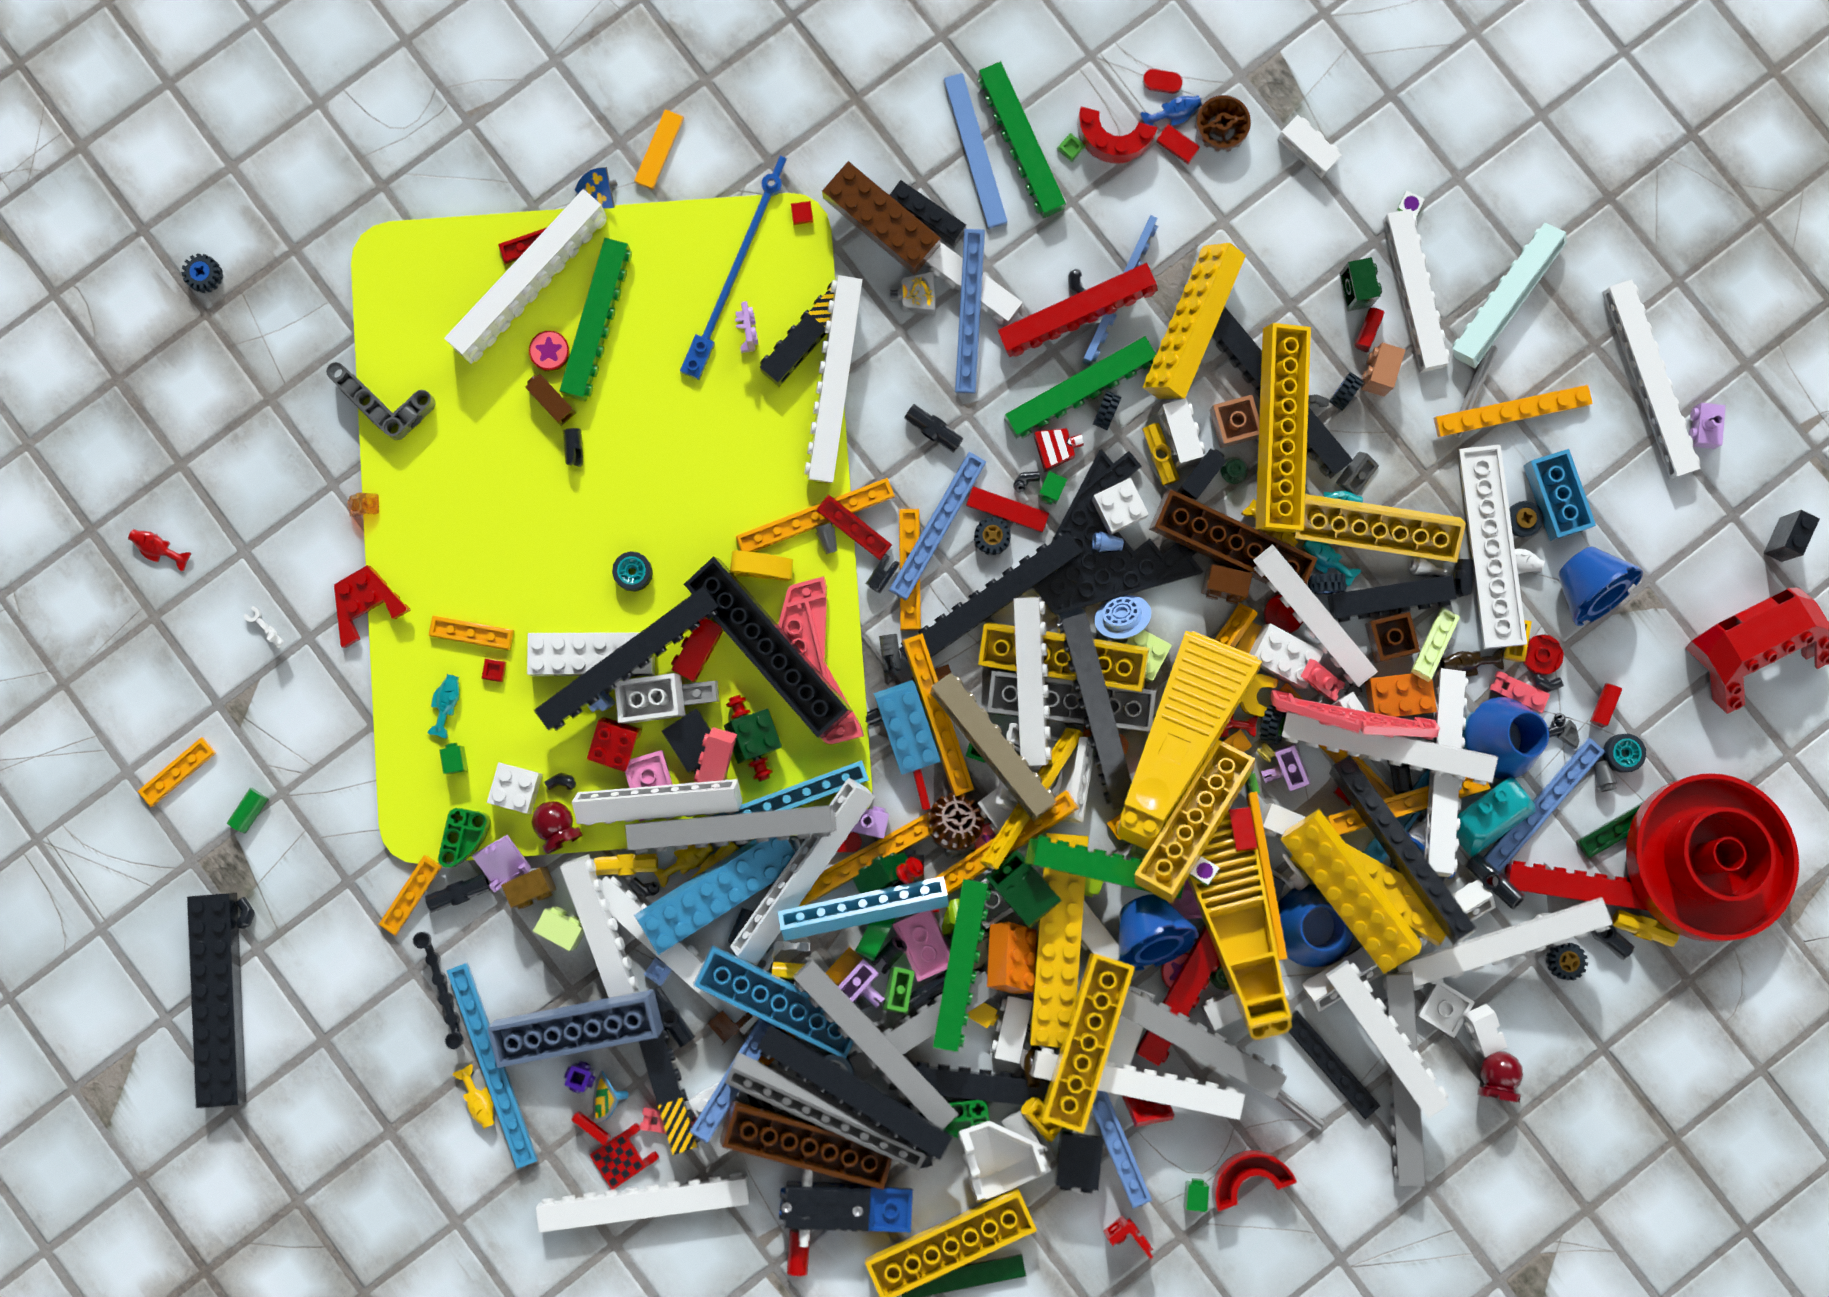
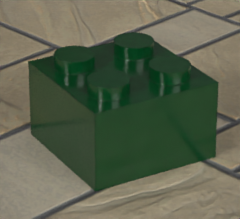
M1372 257L1349 261L1339 273L1348 311L1372 307L1381 297L1382 286L1377 281L1378 269L1376 263H1373Z

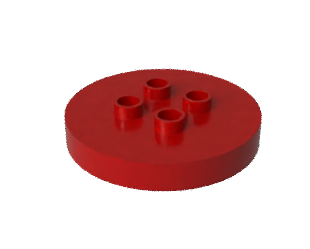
M1709 773L1689 776L1666 784L1651 794L1640 806L1628 832L1626 860L1635 892L1653 917L1668 929L1684 937L1705 942H1724L1753 936L1771 926L1786 910L1794 895L1799 875V854L1792 828L1783 812L1770 797L1754 785L1739 778Z

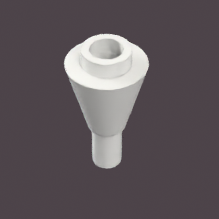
M1422 557L1412 558L1409 563L1412 575L1447 576V570L1436 567Z

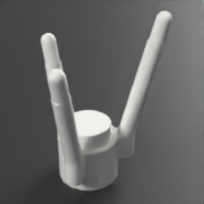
M1282 842L1284 848L1286 849L1287 853L1289 854V856H1290V858H1291L1292 853L1288 850V848H1287V847L1285 846V844ZM1283 854V858L1293 870L1288 876L1290 880L1271 869L1272 874L1284 881L1290 889L1295 887L1300 891L1310 883V879L1307 877V873L1296 868L1288 856Z

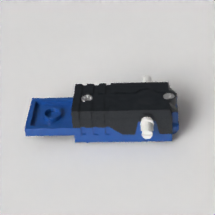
M804 1169L802 1181L787 1180L786 1187L781 1188L780 1198L782 1200L780 1203L779 1219L784 1220V1228L800 1229V1247H808L810 1230L911 1233L913 1188L884 1187V1189H879L864 1184L813 1182L812 1171Z

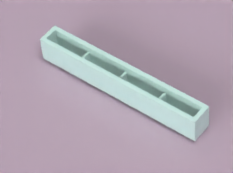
M1544 223L1540 229L1535 231L1532 241L1529 245L1526 244L1524 246L1521 256L1518 260L1513 261L1510 271L1500 279L1498 287L1489 294L1485 305L1478 309L1472 323L1467 324L1461 338L1456 339L1452 349L1455 359L1473 368L1477 367L1566 245L1567 237L1565 231L1547 223Z

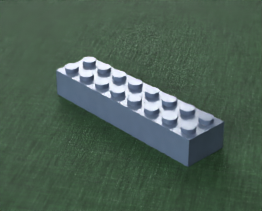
M654 989L498 1019L487 1028L497 1068L658 1038L664 1030Z

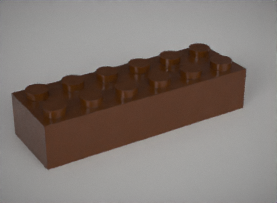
M849 161L822 190V196L826 202L913 275L920 270L941 246V238Z

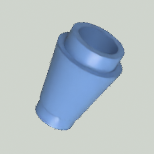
M1100 531L1093 535L1092 548L1097 549V552L1122 550L1124 541L1123 538Z

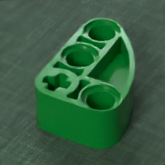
M452 809L448 813L438 855L439 864L445 868L456 867L471 857L483 843L491 824L490 817L486 813L469 809ZM456 814L463 816L462 821L459 820L458 822V819L455 818ZM478 816H481L484 820L481 827H477L475 824V819ZM453 832H456L459 836L458 842L455 844L450 840ZM448 853H452L454 856V861L451 864L446 862V855Z
M896 918L869 923L855 952L874 961Z
M974 1099L947 1101L952 1108L955 1106L962 1107L963 1113L960 1116H956L943 1130L958 1138L959 1131L989 1121L986 1102ZM977 1103H980V1106H984V1108L980 1109V1113L972 1110V1108L976 1107Z

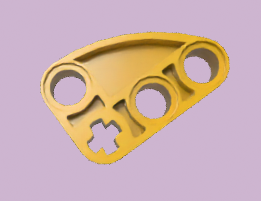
M734 550L732 551L730 572L736 576L789 581L792 575L793 559Z

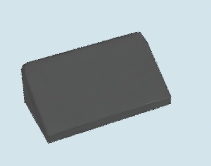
M1358 452L1336 483L1345 491L1358 495L1379 465L1368 453Z

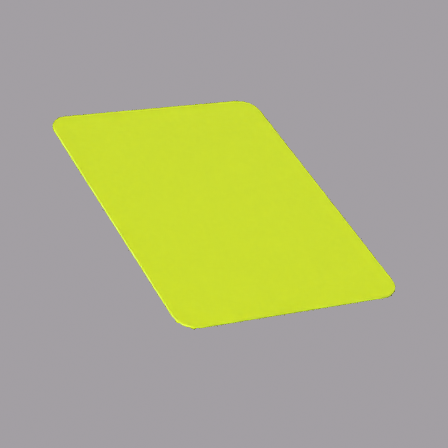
M778 193L771 196L709 339L714 341L715 345L699 380L681 373L680 369L695 334L702 336L763 195L615 205V208H603L607 216L603 227L597 228L592 233L593 236L586 244L583 243L579 247L577 255L566 261L563 270L553 275L550 284L540 289L536 299L531 303H527L523 313L519 317H514L510 322L509 328L504 332L501 331L496 337V342L492 346L487 347L483 351L482 357L472 364L454 350L444 338L516 262L505 264L498 244L548 227L564 209L388 221L372 226L359 237L353 247L351 258L356 377L392 413L418 390H426L434 397L436 402L433 410L401 440L390 438L358 408L366 565L372 566L384 579L387 586L393 592H396L400 600L411 609L410 612L397 619L391 618L385 602L368 611L378 826L382 842L394 856L408 863L419 864L422 857L426 855L439 863L438 855L447 816L454 808L483 812L490 817L491 824L488 833L476 852L508 835L523 856L628 849L625 825L713 816L698 814L692 817L675 816L671 819L661 817L639 822V819L631 822L615 821L609 824L605 822L592 825L577 824L572 801L578 792L630 788L625 772L587 760L598 720L602 717H607L618 721L617 705L615 703L611 708L604 711L599 709L592 712L587 704L582 708L583 712L574 719L569 717L564 721L566 725L558 731H555V729L547 730L534 712V709L579 676L528 675V633H640L692 595L684 583L713 556L721 559L730 570L732 551H741L736 539L737 535L820 504L828 494L836 498L851 492L845 406L833 483L807 480V475L804 474L805 464L810 461V454H807L809 442L813 440L810 428L811 423L815 422L816 414H813L814 403L818 402L819 399L816 387L817 382H821L822 374L819 373L820 362L824 361L825 353H822L823 341H827L828 333L780 387L760 370L761 360L767 354L769 356L772 354L775 344L779 340L783 341L788 336V330L793 325L797 326L801 321L800 317L802 314L814 307L813 303L817 297L823 296L828 291V285L832 280H835L832 229L827 213L817 201L804 194ZM811 201L813 223L794 225L791 203ZM605 237L628 243L630 251H632V258L625 267V270H627L626 278L620 284V299L615 301V316L609 322L610 333L603 342V356L598 359V374L596 378L593 377L591 383L593 385L592 394L590 397H587L586 401L563 396L559 391L567 363L558 370H541L531 361L529 345L538 333L555 331L567 340L571 353ZM747 301L748 306L753 308L756 325H752V327L756 329L758 344L755 345V351L741 353L740 347L746 340L745 329L736 328V325L743 323L741 321L735 322V319L737 318L736 312L742 311L741 303ZM541 374L573 408L576 414L560 426L525 388L531 377ZM370 397L363 400L364 406L370 403ZM423 397L420 400V405H425L428 402V397ZM399 425L392 427L391 434L399 430ZM564 429H581L583 465L581 467L574 466V464L570 466L565 463ZM832 524V527H835L837 551L825 553L815 534L817 532L816 528L755 551L756 553L793 559L791 580H774L736 575L735 577L777 624L780 620L787 590L791 585L825 577L827 584L825 663L860 722L864 736L836 744H827L821 738H817L727 633L723 631L695 682L718 681L719 702L684 706L685 715L698 709L711 730L714 727L725 731L723 725L732 720L731 716L734 714L732 708L726 706L729 703V698L740 695L741 698L745 697L746 701L743 704L745 709L751 711L750 714L768 708L782 748L761 756L762 758L768 757V761L765 763L766 767L773 771V773L769 774L771 778L761 782L758 779H753V776L756 774L753 767L748 766L749 763L753 762V759L737 764L732 752L726 780L738 779L742 804L861 760L869 778V781L861 783V785L865 786L872 793L868 723L865 722L867 707L855 543L852 538L834 524ZM630 551L644 555L651 563L653 570L652 579L644 589L635 592L621 588L614 580L612 574L615 560L621 554ZM629 568L630 575H634L636 569ZM432 616L514 630L511 650L428 636ZM713 618L710 619L714 623L718 624ZM689 630L686 633H684V638L686 636L689 637L692 632H690ZM684 639L675 645L673 642L666 647L667 651L661 656L657 657L655 655V676L677 674L671 670L673 667L671 662L676 654L680 655L683 649L681 644ZM485 658L507 662L503 682L481 679ZM447 674L459 677V700L454 707V715L447 714L444 725L448 734L446 739L438 735L428 734V731L436 725L439 715L438 708L431 707L433 694L445 680ZM632 676V677L629 678V679H636V678H643V677H651V676ZM681 676L682 685L694 683ZM614 689L608 694L616 702V694ZM682 717L628 724L642 729L641 736L635 742L630 759L663 750L673 785L697 783L694 782V772H687L662 733V730ZM450 743L464 746L468 771L449 775L443 774L439 749H444L445 745ZM498 762L543 774L532 814L487 803ZM558 773H565L574 777L576 787L572 790H567L566 787L558 785L549 790L544 781ZM837 793L796 808L828 806ZM558 801L571 811L573 817L572 827H579L583 836L574 842L571 840L562 843L563 848L546 854L542 848L546 843L535 834L531 821L533 813L542 803ZM456 814L455 818L458 819L459 822V820L462 821L463 816H460V814ZM478 816L475 819V824L477 827H481L484 820L481 816ZM453 832L450 840L455 844L458 842L459 836L456 832ZM448 853L446 855V862H453V854ZM471 856V857H469L466 861H471V860H474V859H473V857Z

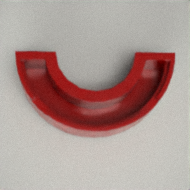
M1080 106L1077 119L1078 135L1085 145V149L1097 159L1113 164L1127 163L1138 156H1142L1151 146L1158 127L1138 122L1136 128L1131 133L1123 136L1112 135L1102 127L1099 119L1100 111Z
M1258 1150L1243 1151L1229 1157L1218 1169L1212 1184V1200L1218 1212L1238 1205L1237 1193L1243 1181L1253 1176L1268 1178L1277 1190L1298 1182L1291 1170L1275 1156Z

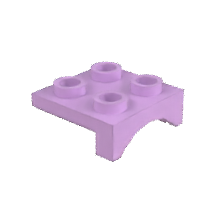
M747 301L741 303L742 311L736 312L737 318L735 319V322L741 321L743 323L736 325V328L745 329L746 340L740 347L741 353L755 351V345L758 344L756 329L752 327V325H756L753 308L748 306Z
M508 835L472 855L473 859L490 880L489 887L493 892L498 891L502 884L528 873L531 868Z

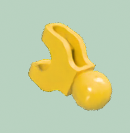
M1256 674L1239 703L1241 709L1246 714L1263 718L1267 707L1259 704L1257 693L1263 687L1276 688L1279 681L1270 676Z

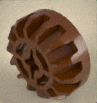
M1228 95L1215 96L1207 100L1198 112L1195 129L1198 132L1197 137L1202 139L1205 147L1208 148L1210 146L1214 148L1215 152L1220 150L1229 152L1232 148H1238L1246 139L1251 127V117L1247 107L1237 98ZM1216 116L1215 120L1210 121L1211 118ZM1235 129L1233 136L1226 140L1225 136L1229 131ZM1210 134L1222 137V141L1215 140Z
M949 793L946 797L941 796L933 804L927 816V828L933 840L949 850H963L972 846L981 835L984 825V819L980 814L982 810L981 808L977 809L975 806L976 801L973 799L969 801L965 798L964 794L955 796L954 793ZM957 804L965 806L970 812H965L963 809L958 808ZM954 805V809L950 812V814L945 815L946 809L949 806ZM971 823L967 829L963 830L964 826H968Z

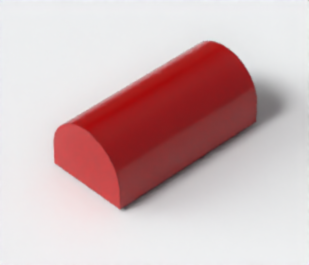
M1369 308L1355 341V348L1366 353L1369 352L1383 319L1384 310Z
M1608 683L1604 684L1590 719L1592 724L1601 728L1609 725L1622 692L1621 687Z
M790 1229L787 1274L806 1276L808 1275L810 1241H808V1247H800L799 1230Z

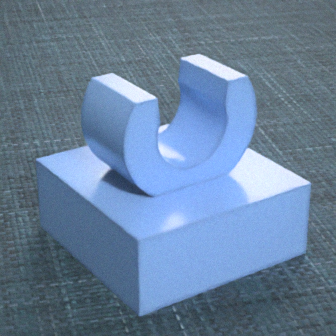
M604 692L598 696L600 698L598 702L592 706L588 705L592 712L599 709L604 711L611 708L616 702L609 694Z
M655 957L644 975L659 986H662L672 969L662 960Z

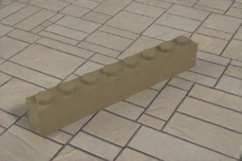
M949 673L931 687L930 694L1033 821L1037 820L1055 805L1056 801L1054 800L1053 792L1050 789H1045L1041 784L1042 780L1035 772L1033 773L1028 768L1029 764L1026 759L1015 752L1016 748L1013 743L1003 737L1000 727L997 724H993L989 719L990 716L987 711L977 705L975 696L964 689L962 680L958 676L955 677L952 673Z

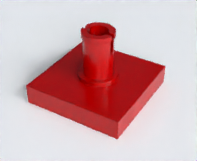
M1122 1095L1135 1127L1171 1121L1175 1117L1171 1105Z

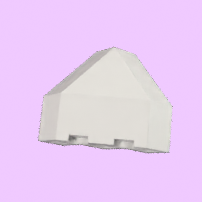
M991 1121L967 1128L958 1133L959 1142L964 1151L962 1155L965 1167L969 1173V1184L976 1203L1004 1194L1051 1172L1044 1153L1045 1146Z

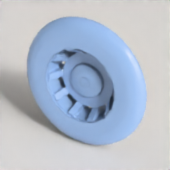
M1126 595L1108 600L1097 610L1095 625L1098 631L1106 637L1112 639L1130 638L1139 634L1147 627L1151 619V608L1144 599L1134 595Z

